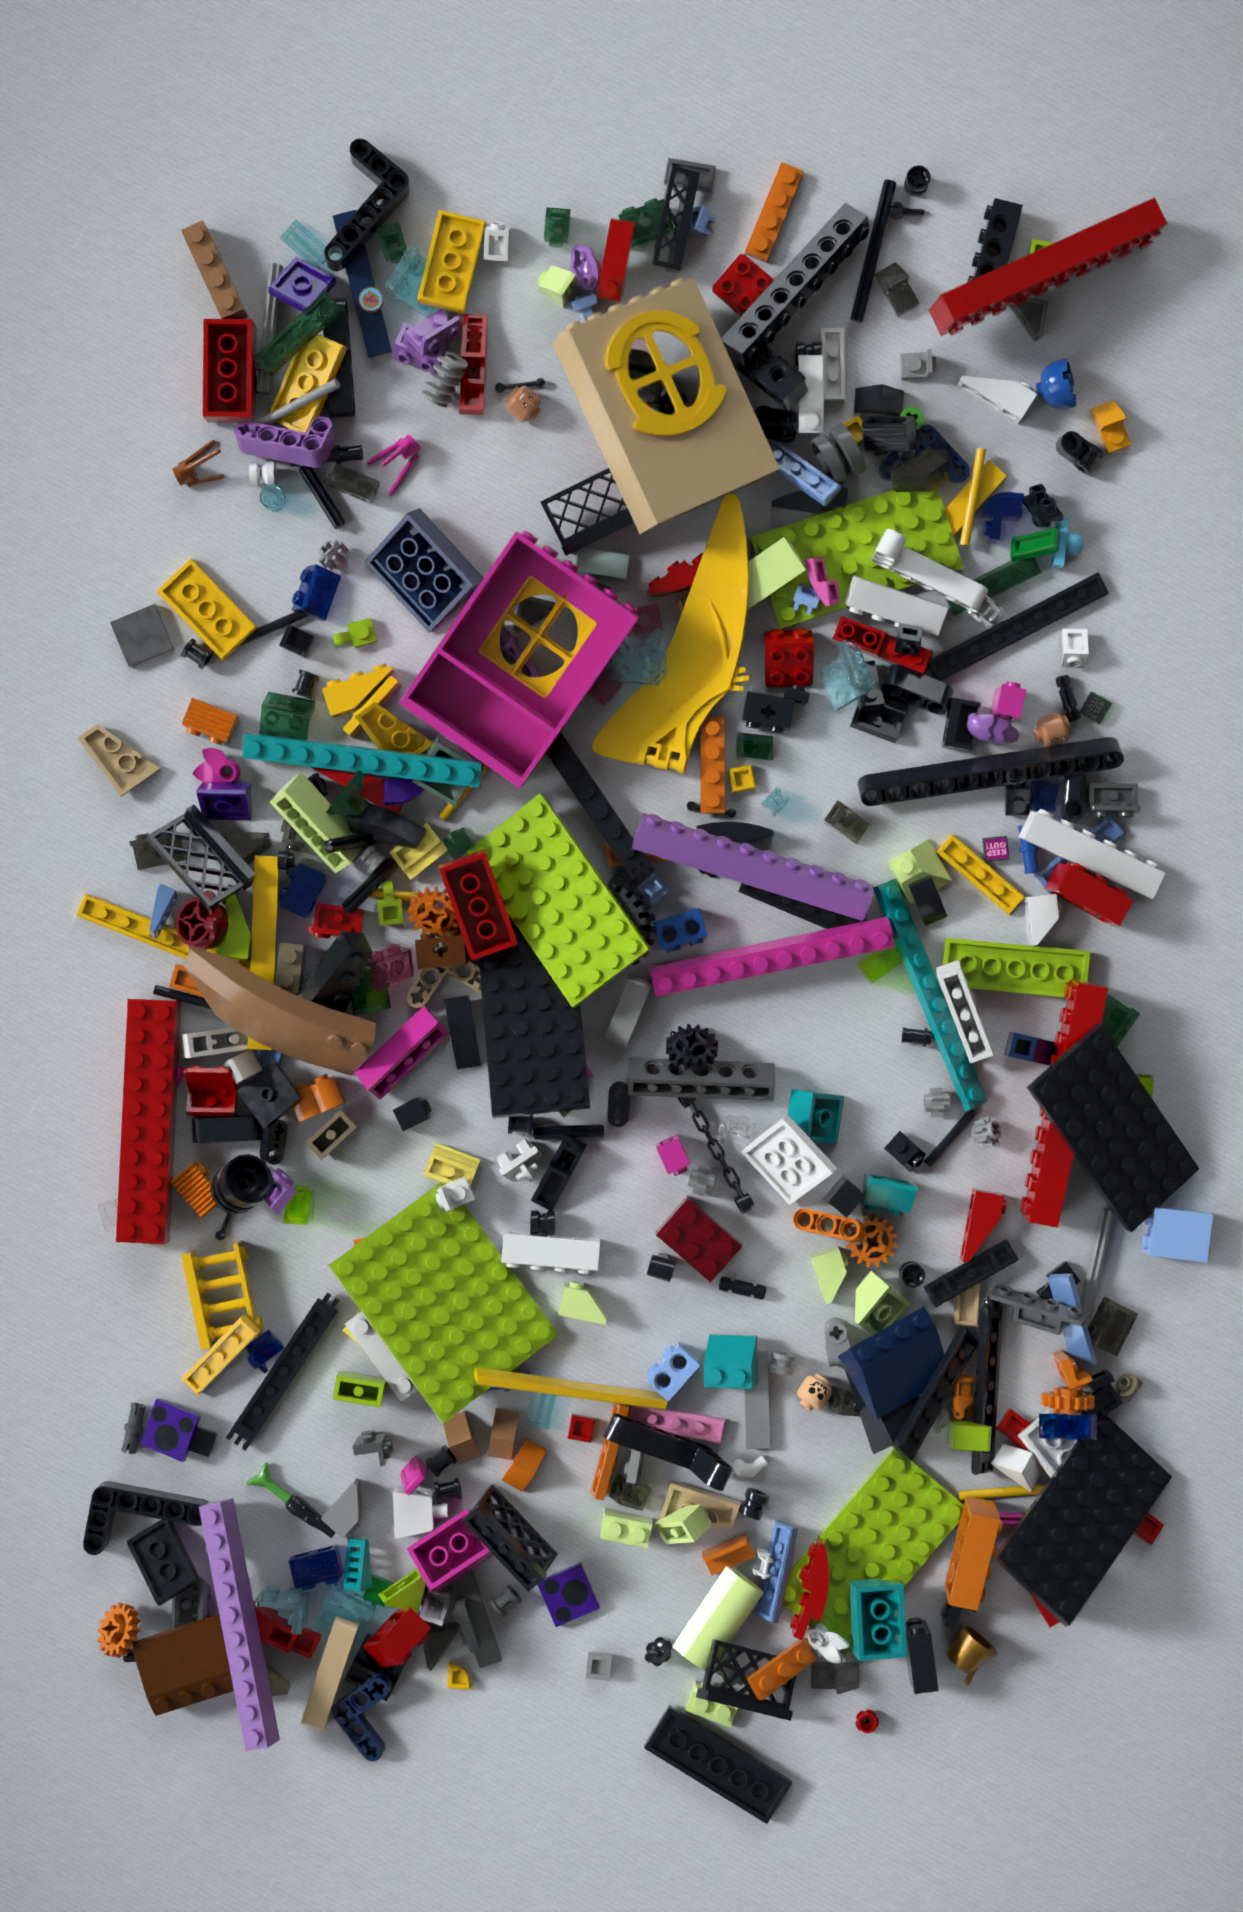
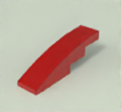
M463 314L461 357L466 360L468 366L466 369H463L464 375L460 378L459 414L484 415L488 314Z
M311 767L379 807L399 814L404 804L383 805L384 781L372 774Z

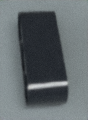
M892 664L888 667L881 686L885 694L937 715L947 712L954 692L950 685L898 664Z
M254 1115L191 1118L193 1143L255 1141L262 1138V1126Z

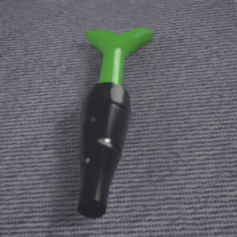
M267 1462L262 1466L259 1475L252 1477L246 1482V1485H257L267 1488L285 1502L286 1509L292 1515L325 1533L331 1539L335 1535V1532L321 1520L322 1516L304 1498L297 1494L290 1495L271 1480Z

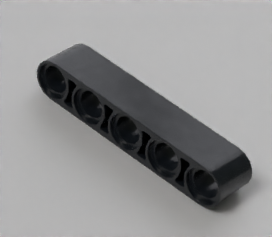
M346 298L325 299L321 301L323 336L348 347L335 377L340 384V388L328 394L330 417H355Z

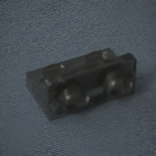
M338 464L335 465L332 474L327 473L324 480L327 487L371 505L380 486L378 480Z
M149 833L136 835L135 840L129 841L130 846L133 847L139 871L168 865L146 840ZM160 836L156 838L162 845L170 846L171 837ZM175 838L174 847L184 848L182 839ZM173 853L172 858L176 862L186 861V855Z
M1103 1297L1088 1327L1092 1345L1114 1356H1118L1139 1313L1107 1297Z

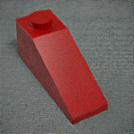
M610 219L597 298L621 302L635 222Z
M972 1188L960 1254L962 1262H969L999 1222L1001 1214H1005L1007 1200H1004L1003 1194Z

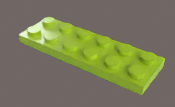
M945 938L942 965L959 960L970 989L1064 997L1066 984H1070L1071 979L1088 982L1091 951Z

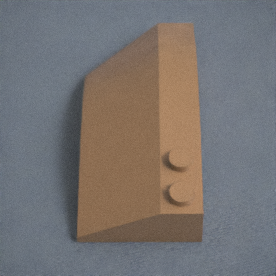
M191 946L184 963L185 970L214 1014L237 1031L262 1045L290 1057L350 1076L366 1060L375 1041V1022L308 1001L257 976L239 965L238 960Z

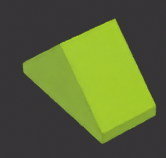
M950 1418L947 1443L953 1450L990 1451L992 1427Z
M416 1568L378 1595L387 1607L400 1609L411 1607L414 1611H419L426 1583L418 1568Z

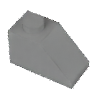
M355 1479L321 1518L341 1538L347 1533L351 1536L360 1526L358 1521L361 1517L360 1481L358 1479Z

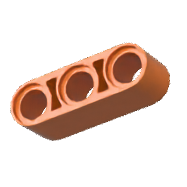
M806 1208L797 1210L793 1216L795 1227L808 1233L849 1242H859L866 1234L865 1226L852 1218ZM809 1214L811 1217L810 1224L804 1227L802 1219L805 1215ZM832 1219L834 1222L833 1229L827 1232L825 1224L828 1220ZM855 1224L857 1232L854 1236L850 1237L848 1235V1228Z

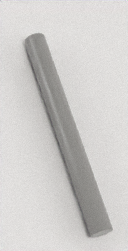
M334 379L258 419L255 423L270 425L340 388V384L337 379Z

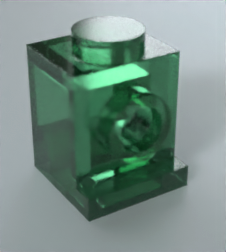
M546 207L544 242H549V246L561 248L563 243L569 244L571 209ZM559 227L562 229V232L557 233L553 232V230Z
M399 221L376 228L386 262L391 260L392 264L404 261L405 256L409 255ZM391 244H398V247L390 249Z
M464 827L451 832L443 839L444 845L454 860L467 854L468 850L475 848Z

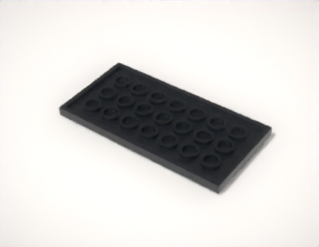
M512 925L518 945L479 958L492 1118L589 1109L591 1107L581 1004L576 1008H572L518 927Z
M1096 1023L1027 1086L1031 1095L1124 1228L1131 1233L1154 1212L1155 1208L1160 1207L1200 1169L1102 1024Z
M1097 1412L993 1559L1065 1627L1070 1626L1172 1476L1107 1415L1102 1416L1100 1412Z

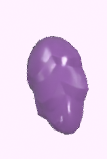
M576 244L571 251L570 271L576 275L577 286L584 290H594L599 285L601 265L590 247Z
M971 713L967 717L966 726L969 733L980 741H988L998 745L1001 743H1014L1018 740L1019 732L1006 719L991 714L979 715L977 713Z

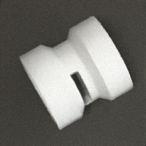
M250 462L249 477L251 487H259L261 484H267L269 487L276 486V463L267 462L260 465L258 462Z

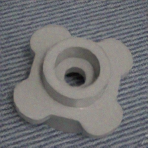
M943 1408L932 1425L935 1433H940L941 1428L947 1427L949 1423V1414Z

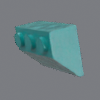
M879 1579L849 1581L852 1647L856 1658L859 1661L907 1657L904 1584Z

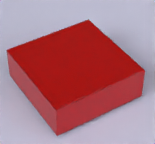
M572 1414L567 1439L591 1443L595 1418Z

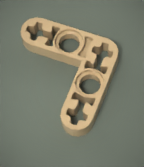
M440 947L435 953H444L448 949L447 947ZM468 960L471 974L467 978H463L458 974L460 965L441 967L445 969L443 973L436 967L424 968L407 993L408 1004L414 1008L425 1006L447 973L482 995L479 989L480 983L475 980L473 985L469 983L474 977L476 970L480 972L479 967ZM433 970L437 973L438 980L435 984H428L425 981L424 976L427 971ZM421 982L425 987L432 990L430 993L425 990L422 994L424 1001H418L415 1004L412 993H418L422 987L418 986V983Z

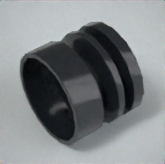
M250 1154L239 1155L217 1171L213 1177L210 1187L212 1199L226 1213L234 1215L244 1214L268 1196L272 1190V1173L267 1164L259 1157Z

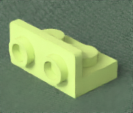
M695 1681L685 1711L731 1727L737 1709L740 1708L696 1698L697 1689L702 1688L703 1681L702 1683Z

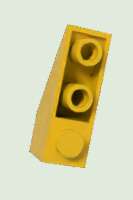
M381 664L373 667V672L364 674L363 671L349 675V680L341 682L340 679H335L327 682V687L322 688L331 717L336 718L357 711L394 673L393 667Z

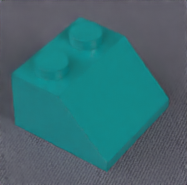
M791 1089L788 1115L813 1142L838 1143L844 1096Z
M865 1173L862 1187L864 1198L860 1202L865 1204V1209L879 1211L881 1207L889 1209L888 1213L903 1216V1212L910 1213L918 1187L910 1181Z
M710 1334L704 1360V1387L752 1389L758 1384L757 1336Z

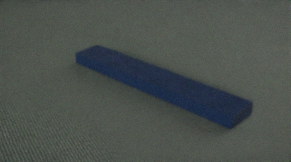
M356 210L332 216L337 233L353 216ZM349 235L345 240L354 242L357 240V236ZM364 244L345 268L369 358L391 353L392 349L382 310L376 313H367L361 308L359 303V295L363 289L367 287L376 288Z

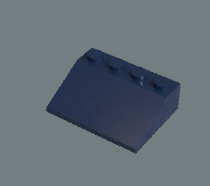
M420 508L407 513L364 561L428 633L432 632L460 606L484 579Z
M923 1306L854 1345L838 1357L876 1421L923 1393L944 1356V1350L937 1328Z

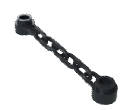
M677 1097L684 1109L690 1106L693 1112L692 1120L696 1128L706 1135L708 1139L707 1147L712 1157L722 1164L724 1168L723 1177L728 1186L735 1189L738 1194L734 1197L738 1209L742 1214L749 1212L755 1204L748 1193L743 1194L740 1189V1178L735 1169L727 1165L724 1159L725 1151L718 1139L712 1138L707 1118L702 1111L696 1109L693 1103L696 1098ZM700 1115L706 1126L702 1125V1129L696 1120ZM715 1143L721 1151V1153H717V1156L715 1155L711 1147V1145L715 1146ZM731 1171L737 1182L733 1181V1185L727 1176Z

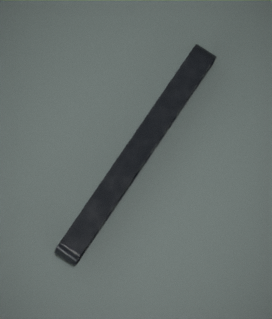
M1105 737L867 774L858 780L857 786L862 803L867 806H876L1114 769L1122 765L1124 755L1116 738Z

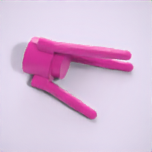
M409 434L404 439L400 438L395 444L367 461V464L370 465L395 449L396 451L382 462V466H386L399 455L404 460L409 458V461L388 492L389 496L393 495L413 463L419 458L417 452L421 450V447Z

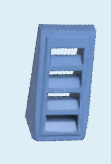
M159 883L149 927L151 937L154 939L158 938L178 899L176 890Z

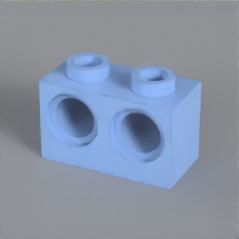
M679 1342L675 1346L671 1344L662 1354L664 1359L659 1365L654 1363L646 1373L648 1375L646 1378L647 1383L668 1402L700 1366V1361ZM676 1356H683L686 1359V1363L678 1367L673 1364V1359ZM660 1374H667L671 1379L669 1383L662 1385L657 1382V1377Z

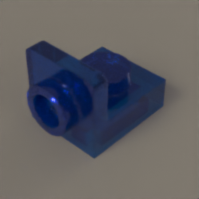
M1041 780L1034 781L1031 791L1030 809H1034L1035 812H1039L1042 809L1049 813H1054L1056 811L1054 806L1059 784Z
M267 1330L246 1346L249 1354L247 1360L254 1369L259 1368L265 1374L269 1371L265 1362L282 1351L284 1345L270 1330Z

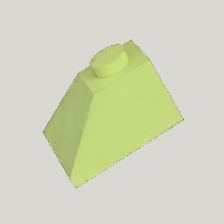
M929 839L886 862L909 905L915 902L908 886L909 884L931 875L937 889L952 882Z
M871 1271L863 1278L861 1284L856 1289L855 1322L874 1335L897 1322L912 1303Z

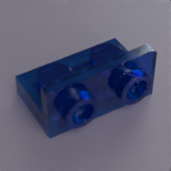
M317 564L304 568L300 575L301 584L299 590L294 593L292 598V611L303 612L320 621H326L341 576Z

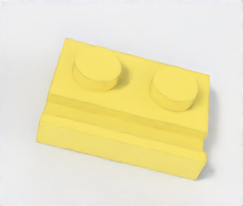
M427 822L422 826L426 829V834L417 849L396 846L389 852L410 880L414 879L449 851Z
M435 1143L423 1177L445 1185L466 1176L471 1187L481 1159Z

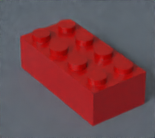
M203 319L202 416L208 423L256 421L255 369L257 326L252 319Z
M484 849L440 864L439 871L471 960L518 945L517 937L486 850Z

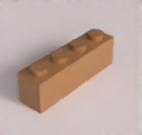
M201 220L182 229L181 232L221 319H242L247 317V312L204 221Z

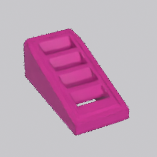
M414 1456L400 1472L403 1488L407 1495H411L425 1480L429 1470L428 1466L417 1456Z

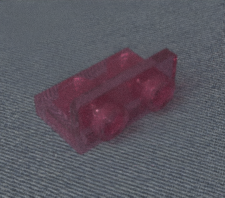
M389 944L386 946V949L373 951L366 965L371 967L373 990L382 991L414 976L411 949L401 947L400 944Z

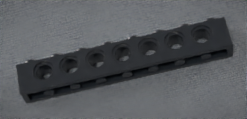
M847 203L842 205L721 338L732 360L746 368L752 361L758 358L761 350L774 340L781 328L787 326L792 316L805 306L811 295L819 291L823 282L836 272L841 262L852 254L854 248L861 241L867 238L870 232L867 215Z

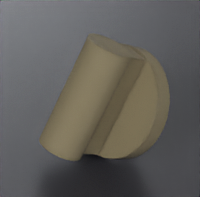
M1124 1374L1116 1382V1392L1130 1402L1143 1382L1132 1374Z

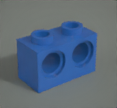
M699 908L653 922V926L657 927L656 936L660 949H666L667 953L680 950V944L689 942L690 946L704 942L703 937L708 936ZM689 921L698 923L699 931L697 934L689 935L686 932L685 926ZM672 928L675 930L676 938L674 941L666 942L662 938L664 929Z

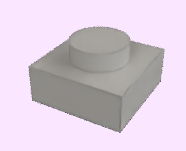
M588 1652L586 1678L610 1681L612 1654Z

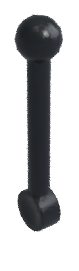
M538 378L536 381L507 385L497 383L495 390L498 393H503L504 390L514 389L516 386L519 388L522 386L543 387L545 380Z
M690 801L687 803V809L690 811L700 810V805ZM733 808L725 810V815L734 818L736 810Z
M227 1213L221 1229L215 1235L216 1239L223 1240L225 1238V1230L232 1214Z

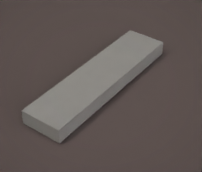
M758 1351V1384L752 1389H744L747 1449L771 1448L768 1352Z

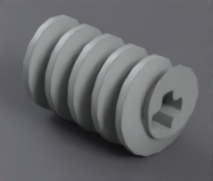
M448 351L445 352V357H437V360L442 365H433L438 374H429V377L434 380V382L427 381L425 383L430 391L422 390L421 392L430 402L446 408L448 407L447 404L452 401L451 395H454L456 392L455 387L460 383L459 378L464 375L463 369H466L468 366L466 360Z

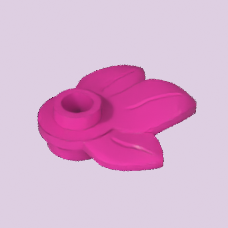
M205 748L202 750V754L206 762L200 764L192 773L193 776L202 782L234 783L239 779L241 769L237 762L227 759L223 751L216 748ZM226 767H230L233 770L232 775L225 773Z

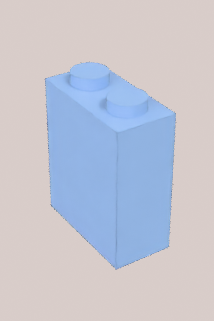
M1163 1206L1155 1208L1154 1212L1145 1220V1225H1148L1147 1235L1144 1234L1142 1238V1249H1145L1144 1253L1155 1257L1207 1263L1213 1214L1206 1211Z

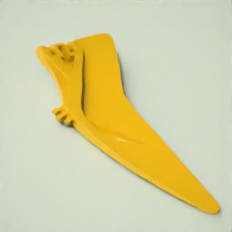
M736 494L725 495L721 502L674 636L658 668L603 726L594 738L592 744L594 753L606 758L633 764L637 763L644 766L651 764L654 768L667 771L674 769L677 770V773L685 774L692 746L707 716L729 691H744V686H736L737 683L750 681L749 675L738 677V674L746 672L745 667L738 668L744 642L748 612L749 564L741 502ZM651 748L657 749L656 755L649 754ZM674 753L680 754L679 761L672 759Z

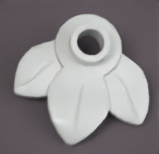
M818 1623L813 1624L806 1631V1637L809 1640L808 1643L814 1655L817 1657L824 1656L826 1660L832 1663H842L839 1650L849 1648L850 1646L845 1639L834 1632H829L824 1625Z

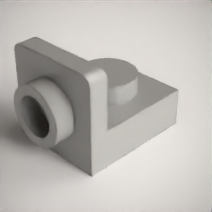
M926 349L925 352L900 354L901 380L928 379L933 374V371H936V356H932V349Z

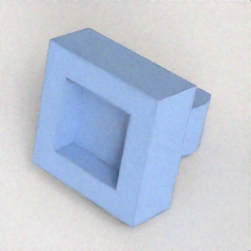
M705 206L693 207L689 234L711 235V231L706 229L707 223H715L716 221L713 216H710L711 209Z
M593 292L570 299L573 310L581 309L585 320L593 314L591 306L598 303Z
M801 583L798 584L793 599L795 601L794 610L797 611L800 604L807 605V615L812 612L813 608L816 609L820 598L814 588Z
M655 872L637 887L652 906L670 890Z

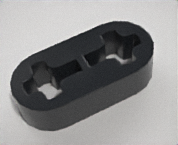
M616 1081L609 1088L607 1119L612 1126L622 1127L628 1122L630 1095H628V1084ZM618 1085H621L622 1089L627 1091L626 1095H622L621 1103L617 1102V1095L612 1092L617 1089ZM616 1106H621V1114L625 1115V1119L622 1118L620 1123H616L615 1118H611V1114L616 1113Z
M277 1120L268 1129H263L259 1153L261 1160L265 1163L277 1165L284 1157L288 1127L283 1120ZM278 1127V1130L273 1132V1128ZM274 1151V1155L269 1156V1153Z

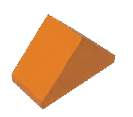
M525 1438L502 1477V1481L523 1492L533 1478L546 1453V1449Z

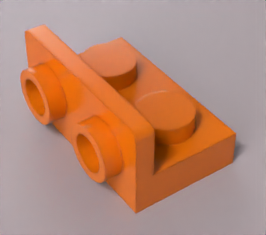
M1062 1350L1052 1353L1061 1380L1069 1389L1080 1390L1087 1387V1383L1093 1381L1091 1375L1083 1368H1077L1075 1360L1071 1359L1070 1355H1066Z

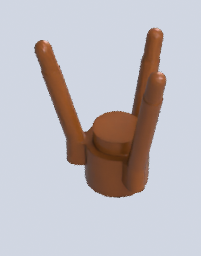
M211 440L187 459L179 462L178 466L172 468L181 486L187 483L190 488L196 484L215 481L225 477L224 474L194 478L198 475L195 467L221 453L220 449H216L192 463V461L216 443L215 440Z

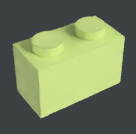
M605 1508L600 1539L648 1548L653 1525L652 1518Z

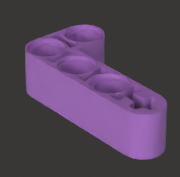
M327 417L315 418L306 433L250 421L240 422L234 428L237 443L242 453L313 468L321 467L327 462L336 442L332 422Z

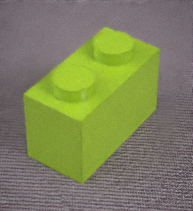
M339 1371L336 1376L333 1400L381 1408L384 1402L387 1382L382 1377Z

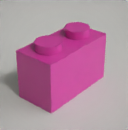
M1009 681L1006 684L1000 685L995 689L990 714L1010 722L1020 719L1027 689L1020 688L1021 684Z
M678 1134L656 1143V1149L668 1175L673 1173L674 1176H677L688 1170L687 1166L690 1165V1161Z

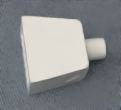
M395 1487L393 1491L395 1539L433 1531L435 1518H448V1503L434 1504V1492L415 1489L411 1495H407L402 1487Z

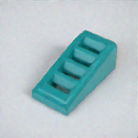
M351 1537L347 1540L343 1581L344 1590L361 1592L373 1587L368 1539Z

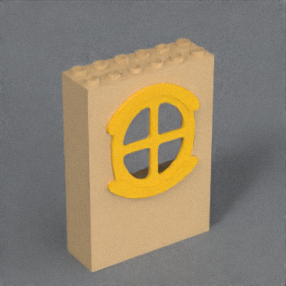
M683 277L670 283V286L665 289L663 286L655 288L649 292L650 295L644 298L642 294L630 299L629 303L624 306L621 303L616 304L608 309L609 312L601 314V312L594 313L587 317V321L580 323L579 320L567 325L565 330L559 332V338L552 343L639 534L760 481L780 469L694 277L686 281ZM662 331L677 337L688 347L691 356L672 365L665 364L653 338V333ZM641 338L646 343L656 365V371L637 380H632L628 373V356L635 340ZM691 366H696L700 373V390L693 406L686 407L672 380V375ZM656 381H662L675 407V414L666 415L651 409L640 399L637 390Z

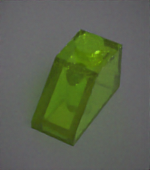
M895 941V947L874 951L856 963L870 984L890 972L903 961Z
M297 1185L295 1186L296 1194L285 1205L283 1223L308 1225L314 1219L315 1191L309 1190V1186Z

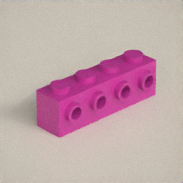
M423 1006L354 1073L366 1089L381 1100L450 1032L431 1011Z

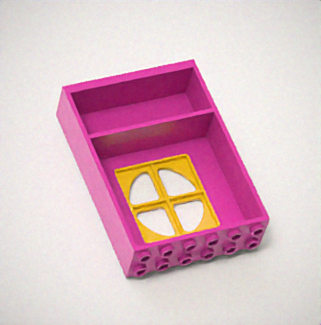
M525 530L514 533L399 702L403 707L518 788L525 785L641 618L637 615L639 612L637 608L628 602H625L624 605L617 600L619 596L609 588L604 590L597 586L599 581L589 574L582 576L577 572L578 566L568 559H564V561L558 559L557 555L559 553L548 545L540 546L536 543L538 538ZM535 595H550L556 599V604L539 628L533 627L514 613V607L524 599ZM565 607L573 611L578 625L577 643L575 649L571 652L565 650L547 636L549 628ZM507 620L514 623L531 637L530 642L513 665L506 662L500 646L501 629L503 623ZM539 644L545 645L564 659V665L549 675L528 677L522 673L523 666Z

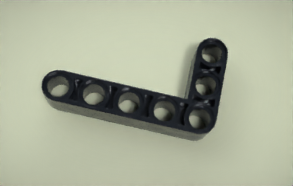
M361 138L355 139L350 145L349 150L352 164L377 184L378 187L325 247V261L328 268L332 271L343 270L409 194L408 175L371 143ZM360 150L367 152L363 157L355 155ZM377 166H383L386 168L383 172L380 173L374 171V168ZM401 181L404 183V186L395 188L393 183ZM381 199H386L389 202L385 206L377 204ZM365 217H370L373 219V221L370 224H364L361 222V220ZM349 235L357 236V240L354 242H348L345 239ZM334 253L342 255L339 260L330 259V256Z
M613 1413L603 1435L606 1439L618 1445L687 1468L706 1485L719 1491L724 1490L733 1470L731 1465L706 1445L617 1413Z
M102 1482L92 1494L83 1548L90 1555L100 1554L110 1541L115 1511L201 1526V1517L195 1514L194 1509L210 1502L205 1499L123 1483ZM100 1490H107L110 1493V1499H104L100 1494ZM124 1494H130L134 1498V1503H127L124 1500ZM147 1500H156L158 1508H151ZM171 1504H179L182 1512H174L171 1509ZM96 1513L103 1514L106 1522H99L96 1519ZM91 1537L99 1538L101 1546H95L91 1541Z

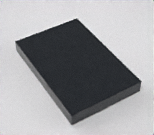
M161 1519L126 1541L157 1606L163 1605L201 1581L172 1521Z

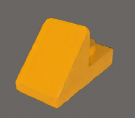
M1114 400L1090 409L1107 455L1132 445L1123 423L1126 416Z

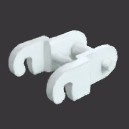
M986 595L984 599L989 603V607L982 614H977L970 610L967 611L977 621L983 620L987 627H993L992 622L999 615L1003 616L1004 613L1002 612L1003 609L996 607L994 600ZM993 609L995 611L989 619L986 618L985 615Z
M757 1548L758 1557L762 1560L760 1569L753 1568L752 1572L756 1576H762V1579L770 1578L771 1575L768 1573L769 1563H773L774 1560L770 1557L771 1554L767 1550Z

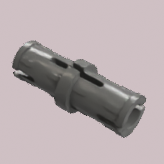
M131 1403L128 1423L124 1425L126 1432L121 1451L124 1453L129 1450L128 1454H136L139 1435L143 1432V1426L141 1425L146 1409L144 1404L138 1406L139 1403Z

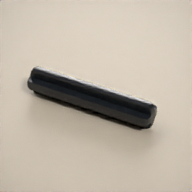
M301 466L298 469L299 473L335 529L341 528L345 524V520L312 467Z
M360 833L326 840L324 846L327 853L371 846L379 842H374L371 834Z
M389 857L341 904L343 910L348 914H352L382 882L386 881L398 869L399 865L392 857Z
M604 1125L535 1126L533 1128L534 1139H563L567 1133L574 1138L604 1137Z

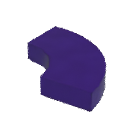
M387 779L384 782L383 805L408 803L419 796L425 789L413 783V779Z

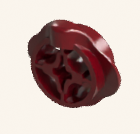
M207 890L204 892L210 901L216 897L212 891ZM197 897L188 900L181 907L176 920L178 937L182 942L188 944V950H190L191 946L202 950L215 948L225 938L229 926L228 913L221 904H217L208 910Z

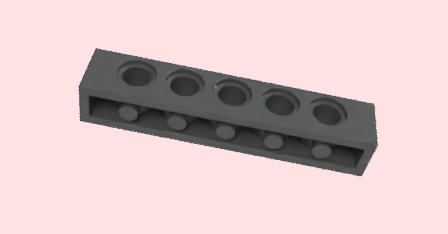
M630 1058L628 1095L774 1100L775 1063L714 1061L713 1064L707 1062L705 1069L697 1066V1071H694L693 1067L690 1066L687 1070H684V1065L682 1064L676 1067L675 1060L669 1061V1059Z

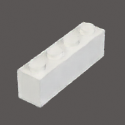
M853 575L844 601L847 606H850L849 611L862 615L863 611L871 613V618L885 623L886 619L895 621L894 626L896 627L899 626V623L923 627L922 635L929 638L931 634L939 635L948 610L942 604Z
M957 960L937 967V978L969 1062L973 1063L993 1056L992 1045L960 961Z
M505 1231L501 1262L506 1263L507 1267L520 1268L521 1264L531 1265L530 1268L535 1270H545V1266L555 1267L554 1270L559 1272H569V1268L579 1269L578 1272L582 1274H593V1270L598 1271L601 1239Z

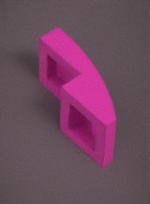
M824 557L804 560L809 579L820 600L825 606L839 604L840 598L836 579L827 580Z

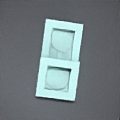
M581 548L577 552L576 566L579 567L577 572L625 580L630 555Z

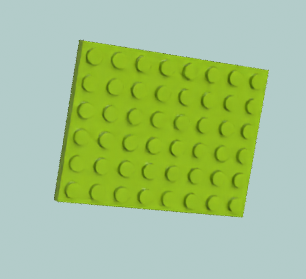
M438 1183L327 1266L441 1423L444 1424L492 1387L476 1383L474 1377L475 1367L511 1372L559 1334L513 1270L507 1267L506 1263L501 1262L502 1255L465 1204L455 1207L449 1212H446L444 1207L440 1208L435 1195L438 1194L437 1189L444 1184Z

